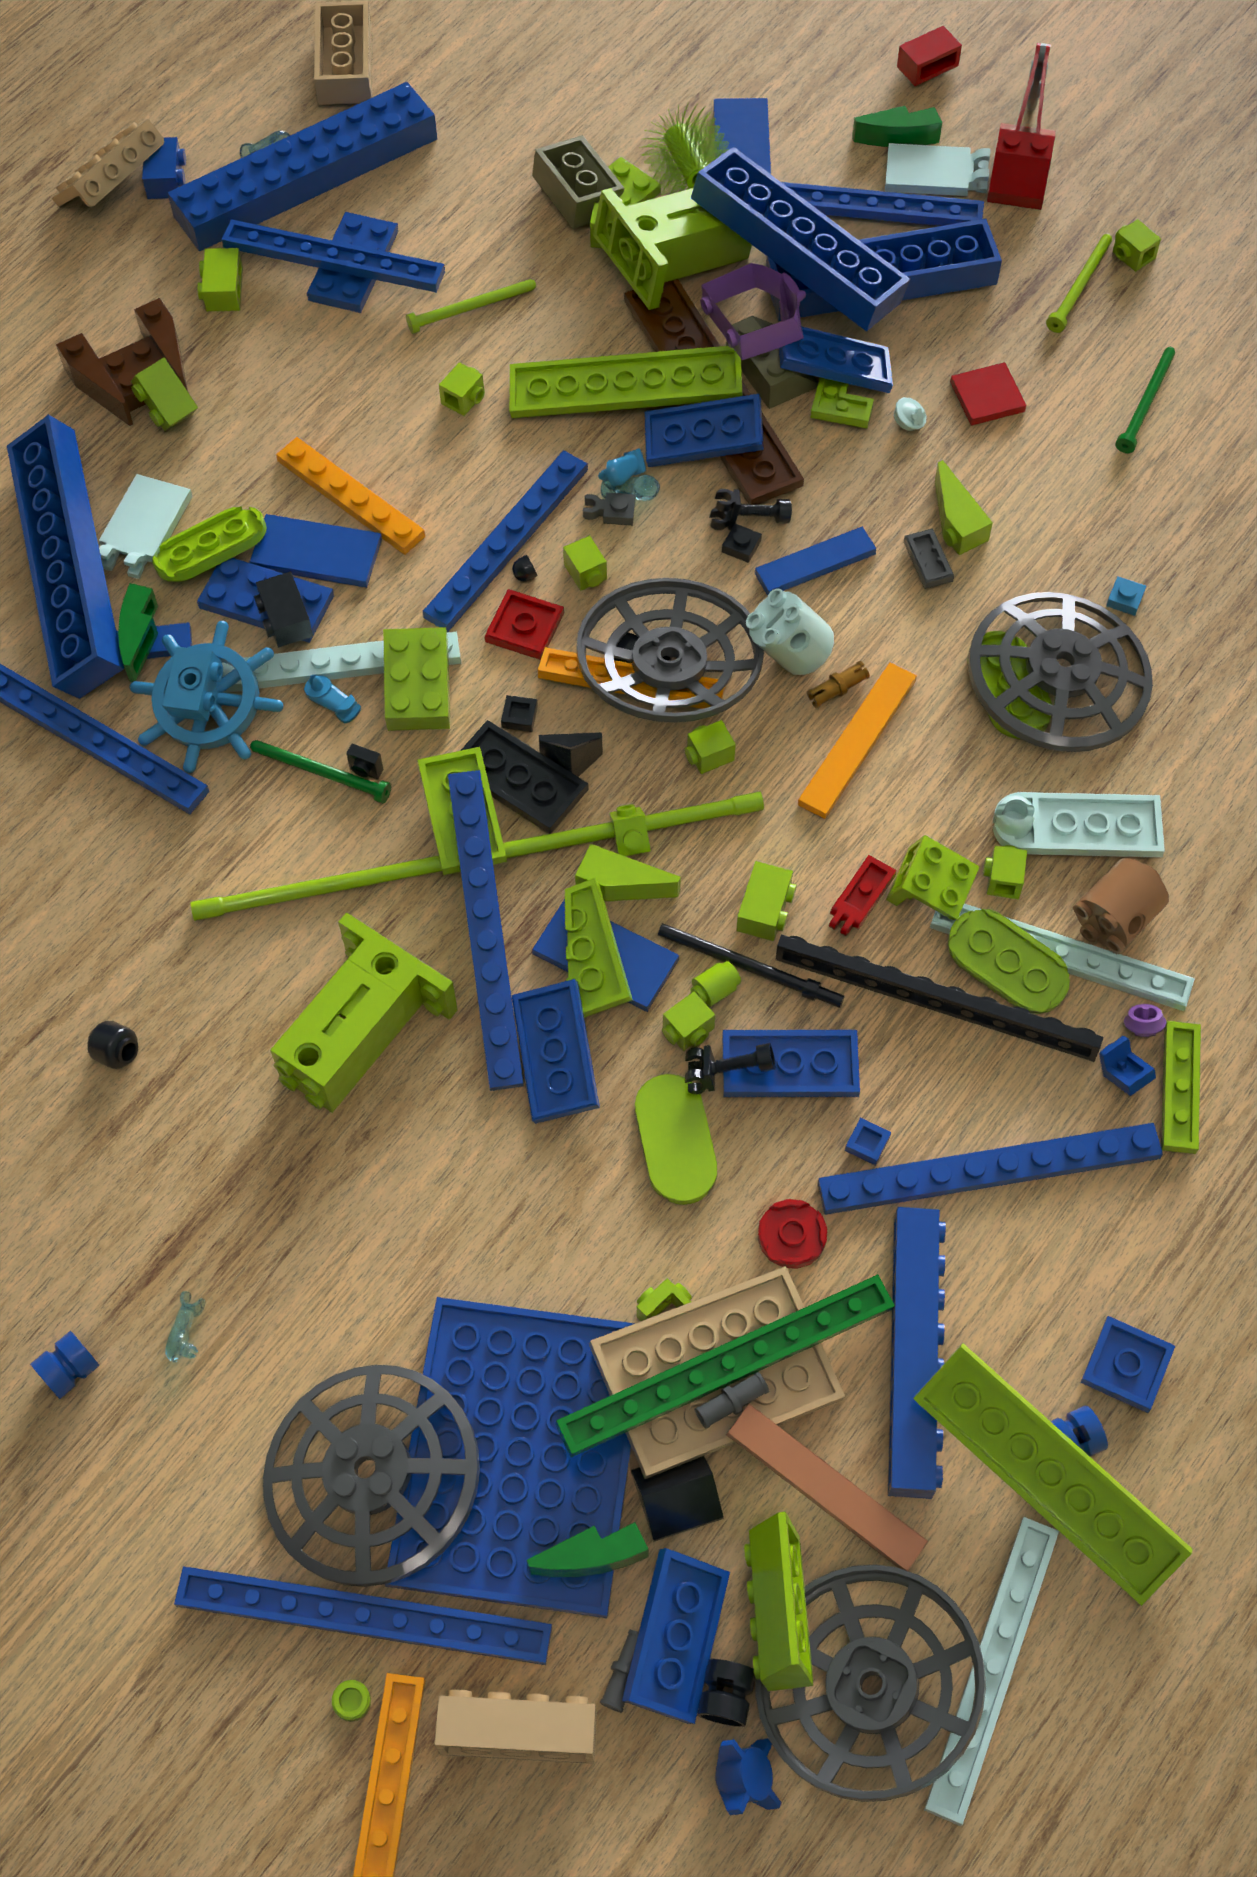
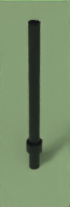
M662 923L658 931V935L721 961H728L736 967L801 992L802 997L815 1001L818 999L838 1008L842 1006L844 1001V995L822 987L821 982L811 978L804 980Z

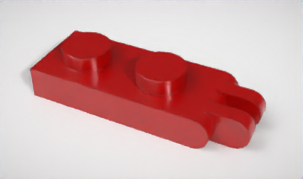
M868 855L833 905L830 914L834 917L830 921L829 927L835 930L840 922L844 921L845 923L840 931L842 935L847 936L853 927L859 930L895 878L897 870Z

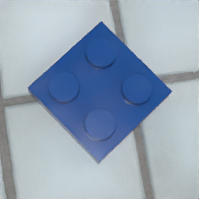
M1107 1316L1080 1383L1149 1413L1175 1345Z

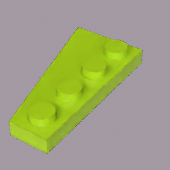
M596 878L566 888L565 929L567 930L568 946H566V960L568 961V978H566V981L575 979L578 982L585 1018L633 999L599 882Z

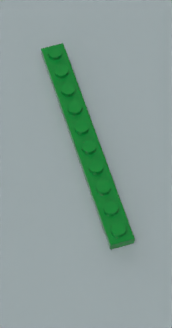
M877 1274L556 1420L555 1425L570 1457L576 1456L887 1313L895 1305Z

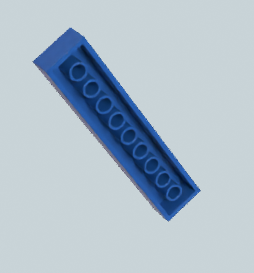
M408 82L402 83L167 192L173 217L200 252L222 241L221 239L231 219L257 225L437 140L435 114Z
M48 414L8 444L7 451L52 687L80 699L122 671L124 666L75 430Z

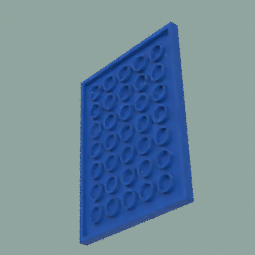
M441 1297L436 1298L423 1375L433 1379L451 1394L464 1410L474 1430L479 1449L480 1463L478 1490L469 1517L449 1547L428 1566L409 1577L384 1584L385 1587L601 1618L608 1617L614 1570L581 1577L532 1575L527 1565V1559L594 1525L601 1539L620 1530L631 1445L626 1433L570 1457L555 1422L562 1417L610 1396L589 1343L591 1340L635 1323ZM420 1385L416 1408L434 1395L422 1385ZM444 1405L428 1418L439 1438L442 1457L445 1459H465V1448L460 1429L452 1413ZM417 1427L411 1434L409 1445L410 1457L430 1458L427 1440L421 1428ZM411 1474L408 1487L403 1496L413 1507L418 1504L426 1489L429 1474ZM442 1474L436 1498L428 1512L424 1515V1518L439 1533L447 1524L457 1506L465 1475ZM398 1512L395 1524L403 1520ZM412 1528L406 1534L392 1541L387 1567L399 1564L419 1553L428 1543Z

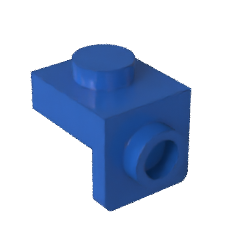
M1125 1036L1107 1045L1099 1053L1103 1076L1129 1096L1156 1079L1155 1068L1132 1053L1130 1040Z

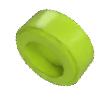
M347 1680L336 1687L332 1695V1707L341 1719L349 1722L358 1721L368 1713L371 1706V1695L363 1683L356 1680Z

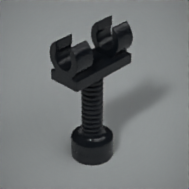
M720 489L716 492L715 499H726L727 501H717L716 507L711 510L709 518L719 517L722 519H712L710 526L715 530H723L728 527V530H731L736 523L737 516L742 515L774 517L776 523H790L792 504L790 499H777L774 505L741 504L739 489H734L733 492L729 489Z
M771 1043L757 1045L756 1051L749 1055H740L739 1057L736 1056V1058L730 1057L729 1059L726 1058V1060L724 1058L716 1061L710 1045L704 1046V1049L698 1047L691 1048L686 1052L685 1061H691L688 1062L689 1071L685 1074V1083H688L689 1093L701 1094L706 1089L709 1092L715 1091V1074L754 1066L759 1067L761 1072L775 1070V1057Z

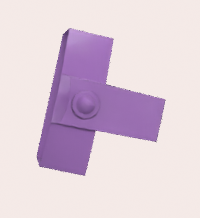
M750 263L701 285L702 298L700 302L704 313L710 316L726 338L729 347L733 348L742 360L775 350L804 338L799 305L800 301L806 297V293L803 290H799L793 279L786 273L780 274L763 265ZM755 287L780 299L781 322L739 336L715 304Z

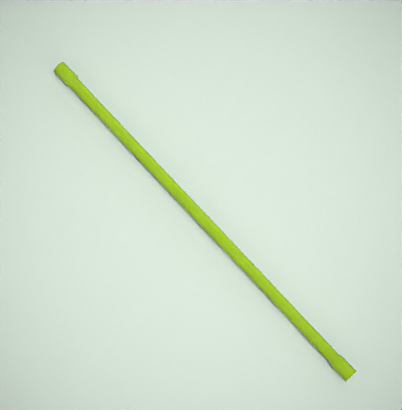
M761 792L734 796L727 800L645 815L647 831L728 815H742L764 810V801ZM608 822L505 842L503 844L506 858H512L615 838L613 823ZM438 855L237 895L218 896L190 902L194 921L222 916L229 912L440 872L442 868Z

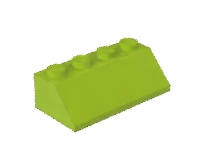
M778 1512L750 1529V1543L744 1545L746 1564L748 1567H752L753 1580L747 1581L748 1597L750 1603L755 1604L756 1616L750 1618V1630L753 1641L758 1642V1655L753 1656V1668L755 1678L757 1680L760 1679L768 1691L814 1686L800 1536L787 1513Z

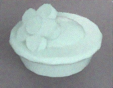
M903 397L899 399L894 410V418L897 424L907 431L924 427L927 416L923 407L912 398Z

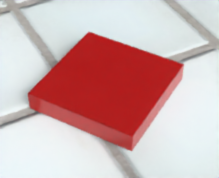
M1005 362L951 376L950 383L971 426L1023 413L1026 410L1027 405Z
M508 589L484 636L485 642L541 660L545 647L548 648L564 615V607Z

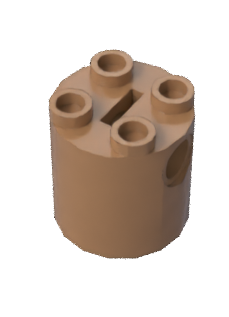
M1123 858L1073 906V910L1082 925L1080 933L1089 942L1097 940L1113 953L1120 954L1169 903V894L1155 869L1137 860Z

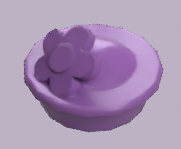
M1139 1004L1129 1009L1127 1016L1124 1018V1024L1128 1030L1135 1033V1036L1151 1037L1156 1036V1033L1161 1032L1165 1028L1166 1019L1161 1009L1157 1006Z

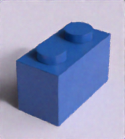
M165 137L164 144L143 162L142 180L147 199H168L167 192L185 185V173L182 166H186V153L184 148L180 149L177 137Z

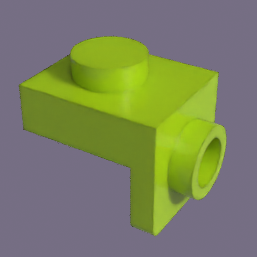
M633 804L622 805L616 808L617 811L609 813L610 820L613 823L618 854L629 856L651 851L646 818L641 807H635Z
M666 1278L655 1290L650 1287L638 1298L637 1318L643 1321L659 1315L671 1303L676 1308L691 1302L692 1296L680 1283L674 1285Z

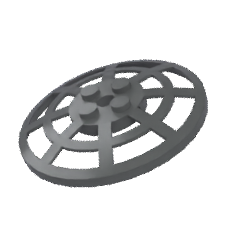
M678 578L642 580L615 589L602 597L582 620L576 646L578 665L585 681L606 703L638 718L672 723L696 721L712 717L741 701L751 691L759 678L763 665L764 650L753 642L749 634L746 619L750 613L741 603L718 588L701 582ZM675 594L673 609L652 610L638 615L635 614L627 602L647 595ZM687 596L713 603L728 612L730 616L717 626L703 616L685 611ZM616 607L625 622L613 631L607 644L590 638V633L597 622ZM655 620H671L670 627H659L650 631L644 626V623ZM683 621L697 625L708 633L699 638L694 633L682 629ZM738 624L745 629L751 641L754 653L753 659L735 661L733 646L726 634ZM630 630H633L638 637L633 651L617 647L621 638ZM718 641L724 652L725 661H707L706 648ZM586 648L605 655L606 670L612 681L601 684L596 682L587 666ZM663 657H676L677 659L673 661H667L663 659ZM614 658L632 662L635 673L621 678L615 668ZM752 670L747 683L737 693L726 700L716 695L727 685L733 672ZM705 672H723L719 680L710 689L705 688L698 682ZM644 682L649 686L657 688L656 697H648L631 687ZM688 688L696 695L695 697L682 700H668L670 690ZM621 690L637 701L652 705L653 709L647 710L623 702L610 693ZM703 701L711 706L689 712H665L666 708L687 707Z
M1054 592L1031 593L1002 603L992 610L980 623L973 636L968 653V673L971 685L978 701L986 712L1001 727L1017 738L1049 750L1082 752L1106 747L1132 731L1141 720L1150 702L1153 688L1152 669L1148 655L1140 640L1119 617L1104 607L1070 594ZM1051 601L1062 603V609H1044L1029 614L1017 607L1018 605L1031 602ZM1075 606L1099 615L1115 628L1107 630L1094 619L1075 612ZM1005 612L1016 620L1007 630L1001 645H981L989 625L999 614ZM1046 617H1062V628L1046 631L1035 620ZM1075 620L1089 625L1100 634L1088 639L1081 633L1074 631ZM1023 627L1036 637L1030 647L1011 645L1013 638ZM1126 637L1133 646L1141 661L1144 676L1128 670L1127 659L1120 643L1117 641L1118 639ZM1109 643L1116 654L1119 666L1102 662L1098 648ZM980 657H999L1002 674L1010 688L997 698L991 693L983 677ZM1010 657L1026 659V668L1029 675L1019 681L1012 669ZM1057 659H1065L1071 666L1063 667ZM1100 674L1118 678L1115 688L1106 698L1095 685ZM1128 682L1142 688L1143 694L1136 709L1121 723L1111 706L1121 697ZM1037 685L1045 692L1055 696L1054 705L1038 699L1028 690ZM1085 693L1094 703V705L1083 708H1067L1068 698L1081 696ZM1019 697L1033 709L1052 716L1050 733L1040 731L1023 723L1011 715L1005 707ZM1100 713L1110 728L1108 731L1091 736H1062L1065 719H1084Z
M370 1365L353 1368L333 1375L316 1385L297 1401L278 1427L268 1450L263 1474V1498L268 1520L277 1539L288 1554L304 1568L325 1580L342 1585L376 1586L389 1584L411 1576L428 1566L449 1547L460 1533L471 1513L478 1490L480 1474L479 1449L474 1430L464 1410L451 1394L433 1379L417 1371L399 1366ZM382 1374L395 1375L410 1379L426 1387L434 1395L416 1408L399 1397L379 1394ZM366 1375L364 1394L341 1400L323 1413L312 1402L318 1395L334 1385L357 1376ZM377 1404L396 1408L408 1415L393 1430L375 1424ZM362 1405L360 1425L341 1432L330 1421L341 1412ZM444 1405L452 1413L460 1429L465 1448V1459H445L442 1457L439 1438L428 1418ZM302 1412L312 1424L308 1427L298 1444L293 1465L274 1468L275 1458L281 1441L291 1423ZM417 1427L421 1428L427 1440L430 1458H411L403 1442ZM320 1431L331 1443L325 1453L323 1462L304 1464L307 1450L315 1435ZM364 1461H374L376 1466L374 1473L368 1478H360L358 1476L359 1466ZM411 1474H429L426 1489L418 1504L413 1507L403 1496L408 1487ZM442 1474L465 1475L457 1506L449 1521L439 1533L424 1518V1515L428 1512L436 1498ZM322 1478L328 1495L312 1511L305 1497L303 1479ZM292 1481L295 1503L305 1519V1522L292 1539L284 1530L277 1514L272 1483ZM339 1506L345 1511L355 1514V1535L336 1531L325 1525L324 1522ZM392 1506L403 1518V1520L389 1529L370 1534V1519L373 1514L383 1512ZM412 1528L428 1543L419 1553L399 1564L371 1571L370 1547L394 1541ZM317 1532L320 1536L335 1544L355 1548L356 1571H344L326 1566L309 1557L302 1549Z
M858 1565L835 1570L813 1580L805 1586L806 1606L819 1596L832 1590L840 1611L820 1624L809 1636L811 1663L813 1666L827 1672L826 1695L806 1700L805 1687L793 1688L795 1704L772 1709L770 1691L765 1688L760 1679L757 1680L755 1678V1696L759 1716L768 1739L782 1760L799 1777L817 1789L839 1798L860 1802L888 1801L905 1797L931 1785L947 1773L964 1754L976 1733L983 1713L986 1694L985 1664L980 1644L967 1617L955 1601L937 1585L920 1575L897 1567L883 1565ZM883 1581L897 1583L908 1587L900 1609L879 1604L854 1607L847 1585L855 1582ZM922 1594L935 1601L949 1614L960 1629L965 1639L964 1641L944 1650L933 1631L914 1616ZM884 1618L895 1622L888 1638L884 1639L880 1637H865L859 1619ZM845 1625L850 1643L841 1648L834 1658L817 1650L829 1634ZM909 1628L925 1640L932 1650L933 1656L912 1663L907 1653L901 1648ZM971 1656L974 1667L975 1693L969 1721H966L948 1713L953 1692L950 1666ZM940 1671L941 1693L938 1707L935 1708L918 1700L919 1679ZM869 1676H878L882 1679L880 1691L873 1695L864 1693L862 1690L864 1680ZM834 1710L838 1718L846 1724L836 1744L830 1742L819 1731L811 1716ZM910 1715L930 1723L918 1739L907 1747L901 1748L895 1728L904 1723ZM800 1720L811 1740L829 1755L818 1774L809 1770L791 1752L783 1740L777 1725ZM941 1728L961 1736L955 1748L941 1764L925 1776L912 1782L906 1760L925 1749L937 1736ZM861 1732L865 1734H881L887 1754L882 1756H864L853 1754L850 1751ZM843 1763L862 1768H884L891 1766L897 1787L887 1790L862 1791L845 1788L832 1783Z

